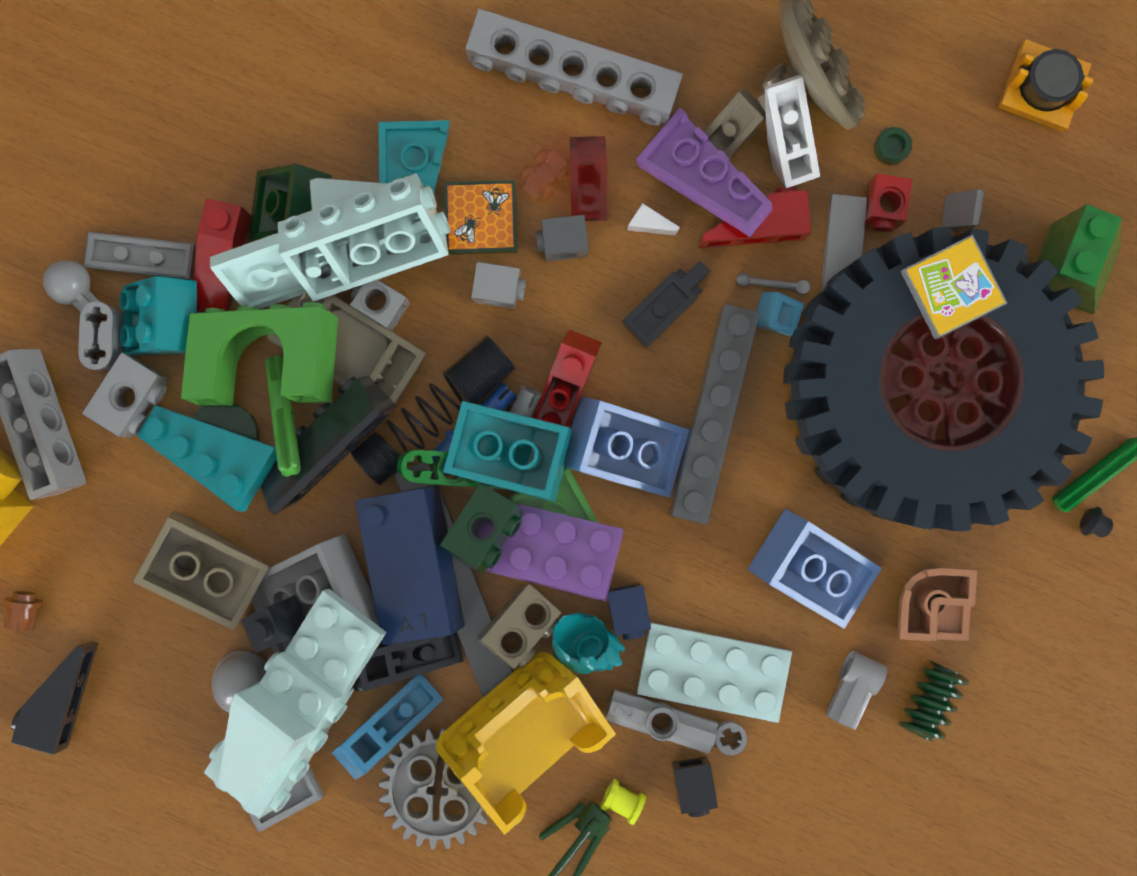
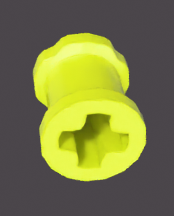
M613 779L604 793L600 809L603 811L610 809L627 818V823L634 825L642 812L647 796L642 792L636 794L620 786L619 781Z

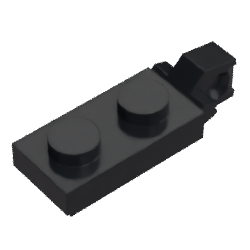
M699 261L687 274L681 268L676 273L672 272L622 321V324L647 348L698 299L702 290L697 285L709 274L710 270Z

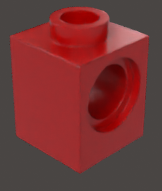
M877 173L868 182L865 224L873 225L872 229L879 232H893L894 229H898L907 221L913 179ZM880 198H886L892 202L893 212H886L881 208Z

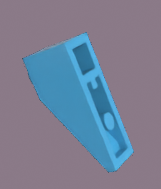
M422 674L417 675L331 753L356 780L365 775L444 699Z

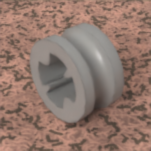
M734 721L721 722L717 728L714 744L726 755L733 756L739 754L747 744L746 731ZM728 728L733 733L739 732L740 737L739 739L735 738L738 743L734 747H730L728 743L721 744L720 738L725 737L722 732Z

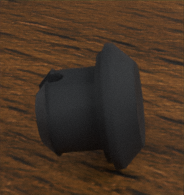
M1100 507L1087 510L1080 521L1081 533L1084 536L1093 533L1103 538L1111 533L1114 526L1112 519L1104 516Z

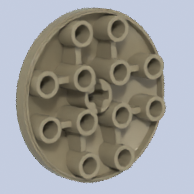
M781 0V29L784 45L791 64L785 67L784 63L779 64L765 74L766 79L761 83L762 89L757 97L763 110H766L765 86L801 75L804 80L805 91L827 116L847 130L860 125L862 118L866 116L863 109L866 107V102L857 87L853 89L848 77V68L851 67L849 60L842 48L835 50L831 40L834 34L825 17L817 19L813 13L815 10L811 0Z

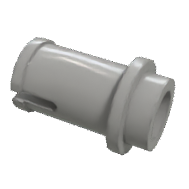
M521 385L509 413L531 418L542 394L531 387L527 389L525 385Z

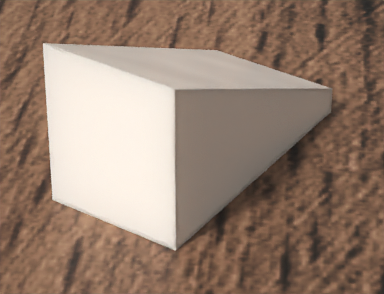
M643 203L627 228L628 231L674 236L677 235L680 229L679 226Z

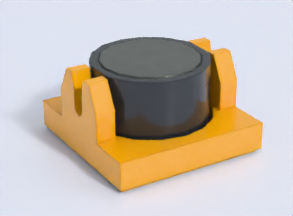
M1025 39L1021 43L997 108L1064 132L1070 125L1074 111L1083 104L1088 96V93L1084 91L1094 80L1088 76L1092 64L1076 58L1066 50L1051 49Z

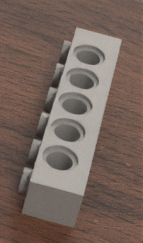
M478 9L465 48L468 61L479 70L490 72L492 69L505 73L507 78L513 81L525 82V80L538 83V86L547 92L558 93L560 90L572 94L575 100L585 104H591L594 101L606 105L609 111L616 114L632 113L640 116L641 121L650 125L666 124L669 121L683 76L682 73L482 9ZM503 44H510L515 48L510 54L506 55L500 54L497 51L498 47ZM539 54L549 59L543 65H535L530 60L533 56ZM570 65H576L581 68L582 72L577 76H569L564 72V69ZM602 76H610L616 83L611 87H603L597 80ZM641 86L648 90L649 95L645 98H638L632 94L631 90Z

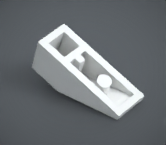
M797 75L765 86L767 142L773 171L785 188L820 177L803 77Z

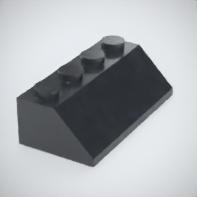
M369 375L358 379L353 376L338 389L341 395L332 404L325 402L312 414L316 419L307 428L302 425L296 430L301 466L300 472L285 477L278 470L276 460L261 485L267 506L273 515L298 503L351 450H354L359 443L397 408V405Z

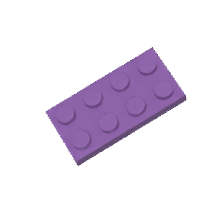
M516 503L522 511L520 517L522 518V524L512 538L507 537L500 548L503 552L498 563L492 569L487 568L486 572L606 602L624 530ZM486 523L481 525L477 530V538H487L493 532V524Z

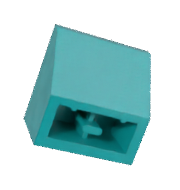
M154 276L123 285V290L119 297V306L123 311V326L119 332V341L121 346H123V353L132 356L185 355L190 313H197V281Z

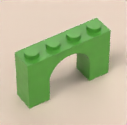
M306 302L303 303L302 307L297 308L273 304L269 306V309L262 310L250 306H239L237 311L207 308L205 313H190L181 398L201 407L233 406L236 369L241 354L254 340L266 335H277L282 343L284 353L280 395L296 403L332 402L338 317L326 310L323 304Z

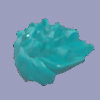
M575 612L562 616L558 623L554 625L552 629L554 657L570 671L577 674H589L595 671L611 670L613 666L618 667L622 665L623 662L619 656V651L624 652L625 647L619 642L613 632L607 630L606 625L597 616Z

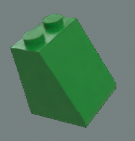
M1088 204L1082 206L1051 224L1037 260L1046 259L1058 270L1047 283L1053 292L1073 287L1083 301L1075 308L1089 314H1095L1120 250L1121 217Z

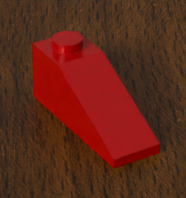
M795 186L775 189V193L766 196L772 202L773 210L751 237L724 221L701 236L699 248L805 240L811 234L808 190L797 191Z
M207 198L205 200L197 233L194 281H197V311L205 313L207 308H219L230 311L233 296L211 270L210 257L246 244L251 214L242 206Z

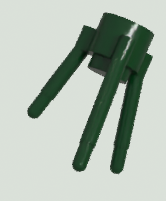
M593 800L586 806L580 801L570 813L539 834L540 840H544L578 818L575 827L581 834L548 876H558L588 838L591 842L572 875L581 876L601 839L610 830L608 825L612 818L606 811L601 810L600 806Z

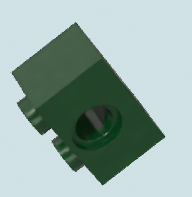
M480 483L440 546L453 557L479 573L484 574L487 568L492 569L498 563L503 552L500 548L507 537L512 538L522 524V518H520L522 511L516 503ZM486 523L493 524L494 528L490 536L487 538H477V530L481 525Z

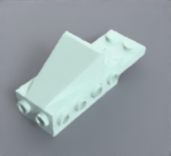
M417 173L396 179L388 184L315 178L310 180L311 211L278 222V233L211 256L210 268L240 306L262 309L305 293L310 296L312 301H316L449 255L445 234L450 233V227L444 212L437 213L435 209L437 208V203L430 186H423Z
M323 590L286 650L281 653L276 652L267 661L264 670L267 672L262 680L250 688L235 693L231 701L226 737L211 751L209 758L212 760L204 773L214 781L217 788L228 792L241 803L242 808L246 812L257 816L259 819L273 810L275 812L280 811L290 799L291 794L289 792L294 784L309 769L310 765L308 762L313 754L319 751L328 739L327 732L346 711V702L355 690L352 686L387 632L332 590Z

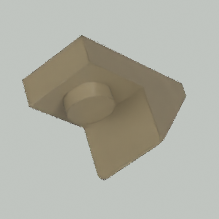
M745 88L737 93L704 133L718 150H722L728 158H731L758 133L757 128L766 119V110H763L760 103Z

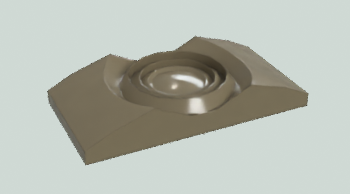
M307 293L292 298L287 305L291 308L302 307L303 303L315 302L323 304L326 310L338 317L333 380L343 385L353 376L358 379L369 375L396 404L427 353L334 295L312 301ZM268 335V340L283 348L277 335Z

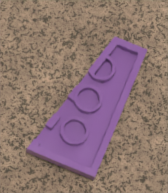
M681 108L677 110L636 159L639 168L749 237L773 210L772 202L743 172H739L730 163V159L722 150H718L708 140V136L699 126L696 127L688 119V115Z

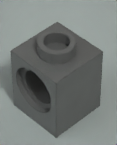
M584 215L541 219L542 230L535 231L538 252H545L546 262L588 257Z

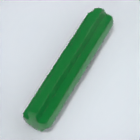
M1137 437L1128 439L1054 495L1052 501L1057 509L1061 512H1069L1137 460Z

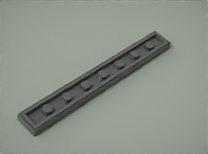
M418 463L407 468L413 471V476H416L417 470L433 471L428 463ZM399 472L394 474L401 491L436 485L406 481L400 476ZM439 488L448 533L454 523ZM452 556L465 625L457 633L482 696L485 697L507 678L513 670L476 639L492 621L472 568L467 567L465 563Z

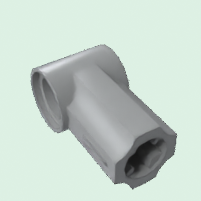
M852 650L843 662L839 675L841 681L825 714L833 720L856 730L871 696L876 695L884 684L888 672L887 666Z

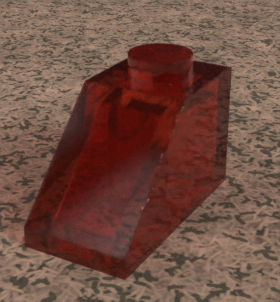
M605 136L570 137L571 216L584 215L585 221L607 220V151Z

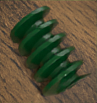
M930 661L935 668H922L921 671L929 679V682L917 681L915 684L923 692V695L911 694L910 699L918 706L917 709H904V712L912 720L911 722L899 721L898 725L924 739L934 742L933 738L945 739L946 734L938 725L950 726L952 723L944 712H957L958 708L950 701V698L962 699L964 696L956 688V684L968 685L970 681L965 676Z

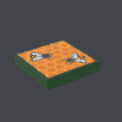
M515 180L444 182L445 216L450 227V233L445 234L449 255L517 253Z

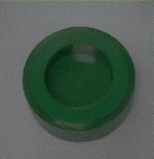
M898 127L885 129L874 143L876 157L887 165L901 163L912 150L910 135Z

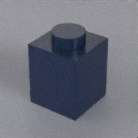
M638 583L609 589L607 598L615 636L622 635L623 640L643 637L644 630L651 629L643 585Z

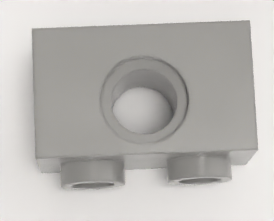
M121 352L82 414L118 437L132 438L133 435L139 433L152 405L158 404L167 391L165 385L170 378L138 358ZM133 389L135 400L132 405L127 407L124 403V395L128 390Z

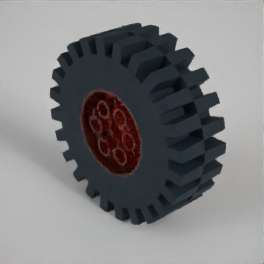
M950 227L932 228L918 237H912L911 233L903 234L893 238L879 248H873L842 269L827 282L824 290L808 303L803 311L807 315L803 325L794 330L788 346L794 348L793 361L784 367L783 383L791 384L792 400L785 403L788 420L797 421L801 436L795 438V441L801 453L812 456L818 465L814 470L816 475L825 484L836 486L842 492L840 497L853 506L872 512L873 516L888 521L929 530L939 528L949 531L971 530V525L975 523L994 526L1009 521L1007 511L1010 509H1033L1044 501L1038 492L1041 486H1061L1073 473L1061 462L1065 455L1086 453L1092 437L1077 431L1079 421L1099 418L1103 399L1084 396L1085 382L1104 378L1103 360L1083 361L1080 345L1099 339L1093 321L1073 325L1067 312L1083 301L1073 287L1053 292L1047 283L1058 270L1050 262L1043 259L1026 265L1020 261L1026 249L1025 245L1009 239L992 246L988 244L990 232L973 228L958 236H951ZM973 235L1007 304L951 331L949 343L945 335L934 339L900 271ZM925 337L933 339L936 344V351L933 356H929L923 350L922 344ZM964 339L968 340L973 346V354L970 358L965 357L960 350V345ZM897 342L913 356L912 359L907 361L891 354ZM982 359L984 366L978 368L976 362ZM945 363L952 365L955 369L951 370L945 366ZM905 368L911 370L912 378L915 380L911 388L902 382L901 375ZM981 373H984L987 377L986 392H983L977 383L978 376ZM931 376H941L939 383L943 385L942 388H933L935 381L931 379ZM957 376H960V383L956 381ZM906 394V398L910 402L896 412H893L888 399ZM976 398L984 402L982 408L977 401H975ZM923 401L928 403L932 413L928 421L922 420L918 413V408ZM960 404L965 405L969 410V418L964 424L957 419L956 415ZM944 417L946 439L936 440L934 438L937 425Z

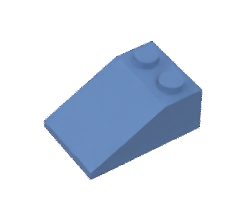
M580 397L571 427L574 433L565 467L670 498L690 430L610 403Z
M784 509L747 570L769 585L845 629L882 568L809 521Z

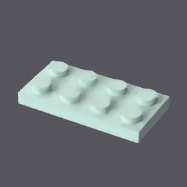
M650 622L651 629L648 630L636 690L638 695L779 723L792 656L791 650Z

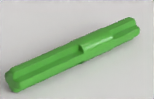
M276 355L268 357L265 361L278 470L281 471L283 476L289 477L290 475L298 474L301 466L292 400L280 395L283 356Z

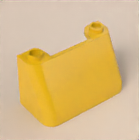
M543 652L535 654L525 666H519L447 728L436 742V751L505 835L525 815L527 804L520 794L573 746L584 753L600 750L616 734L578 677L551 654Z

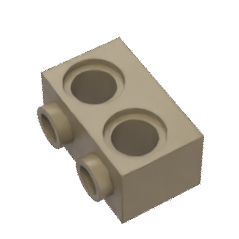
M522 584L476 639L509 668L515 669L517 665L523 667L534 656L536 650L533 646L541 637L547 639L552 634L554 625L558 623L556 619L562 612L533 586ZM536 604L541 610V618L536 624L531 625L525 618V611L529 605ZM512 631L518 638V645L515 650L507 653L501 646V640L506 633Z

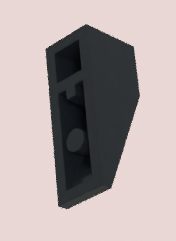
M457 632L448 636L389 645L379 644L352 688L355 689L354 691L364 692L464 662Z
M91 641L78 645L26 701L21 709L17 711L11 725V729L14 731L11 743L52 755L68 748L98 643Z

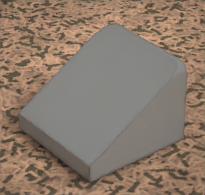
M977 189L947 195L941 226L950 227L951 231L963 233L978 226L984 196L983 190Z

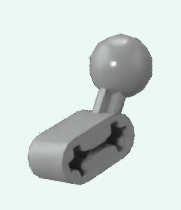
M67 259L49 265L43 274V287L47 295L59 304H73L81 312L79 319V360L88 369L109 372L121 352L123 353V346H121L119 341V332L123 326L122 313L116 307L100 302L90 291L91 278L85 267L77 261ZM104 314L107 315V321H102L100 324L97 323L98 317H104ZM103 350L106 351L105 357L96 359V353H100Z

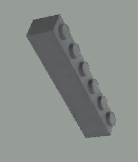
M724 304L719 310L668 514L670 516L708 525L760 315L759 312Z

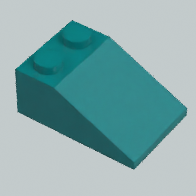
M462 401L443 472L520 494L556 502L574 432L566 426Z

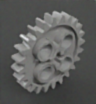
M430 727L426 731V739H422L417 732L413 733L412 746L405 740H402L399 746L403 754L395 751L391 752L389 758L395 765L387 764L382 769L390 778L382 779L379 782V787L388 789V792L381 795L379 801L390 803V806L384 812V817L396 816L391 828L394 830L403 825L406 828L403 834L404 840L413 833L417 835L416 846L418 847L426 838L430 841L431 850L435 849L438 840H443L446 849H450L452 837H456L460 844H464L465 831L467 830L470 834L476 836L478 829L475 822L486 825L488 817L461 781L450 774L449 766L444 762L442 787L445 789L440 798V817L438 820L433 819L436 789L432 786L435 783L438 772L437 762L439 754L436 751V742L439 736L435 737ZM446 727L442 728L440 735L447 729ZM421 759L426 760L431 765L432 772L426 776L418 775L413 769V762ZM413 797H422L427 801L428 809L424 812H416L411 808L409 800ZM450 800H459L463 803L465 811L460 815L450 814L445 804Z

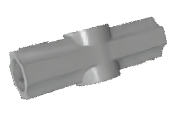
M613 689L605 714V719L608 722L649 734L656 740H668L706 753H710L717 735V721L673 708L665 702H654ZM666 713L670 715L671 720L666 728L657 729L651 725L652 719L656 714Z

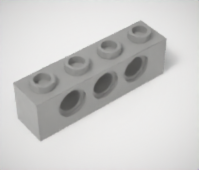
M16 349L1 353L0 416L29 499L34 500L60 495L87 484L41 350Z

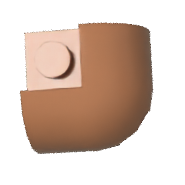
M935 567L923 569L913 575L904 584L899 598L898 639L969 641L971 606H976L977 570Z

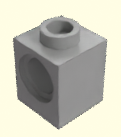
M477 262L471 296L473 302L516 309L517 300H524L526 279H521L520 268Z
M379 280L354 287L350 296L353 299L350 304L351 307L391 332L410 304L405 296ZM376 294H384L386 296L385 306L377 311L371 310L369 307L370 299Z

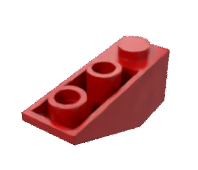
M568 330L560 345L533 419L569 427L602 342L573 330Z

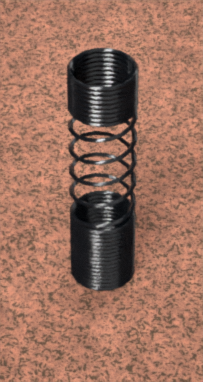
M485 335V338L483 337L480 342H477V345L474 344V347L469 349V352L466 351V354H463L461 359H458V361L452 363L450 368L444 370L443 376L461 404L463 400L454 385L470 403L475 404L481 398L483 399V396L489 394L491 389L497 387V384L499 385L502 380H505V377L508 378V375L513 373V370L516 371V367L488 335ZM429 383V388L446 413L449 421L421 397L415 395L417 404L429 420L435 433L424 426L405 408H401V413L422 445L420 446L390 420H386L388 427L404 451L408 449L398 433L415 447L425 449L424 441L410 418L430 435L439 437V431L423 405L448 425H453V419L436 391L460 410V406L432 383ZM375 431L365 441L359 443V446H356L354 450H351L354 460L378 485L388 481V478H391L393 473L396 474V471H398L397 462L401 454L394 450Z

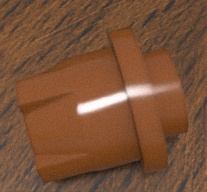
M14 591L12 597H6L3 601V605L7 606L4 627L10 629V631H34L38 608H42L43 601L35 599L36 593Z

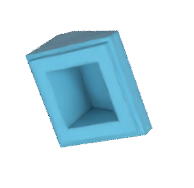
M763 292L756 312L760 313L757 327L791 337L794 330L798 327L804 303L780 292Z

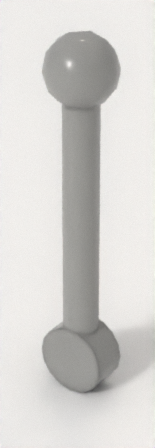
M740 273L736 278L737 284L742 287L753 284L792 289L800 295L807 293L810 289V284L806 280L793 283L749 277L746 273Z

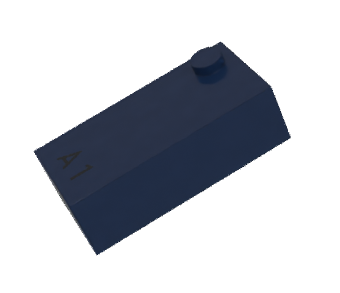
M438 485L356 500V509L378 625L387 632L381 640L382 645L448 636L463 628L465 625L452 556L440 546L447 535V529Z

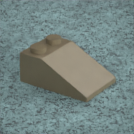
M173 510L146 556L133 583L229 629L235 630L270 565L210 528Z

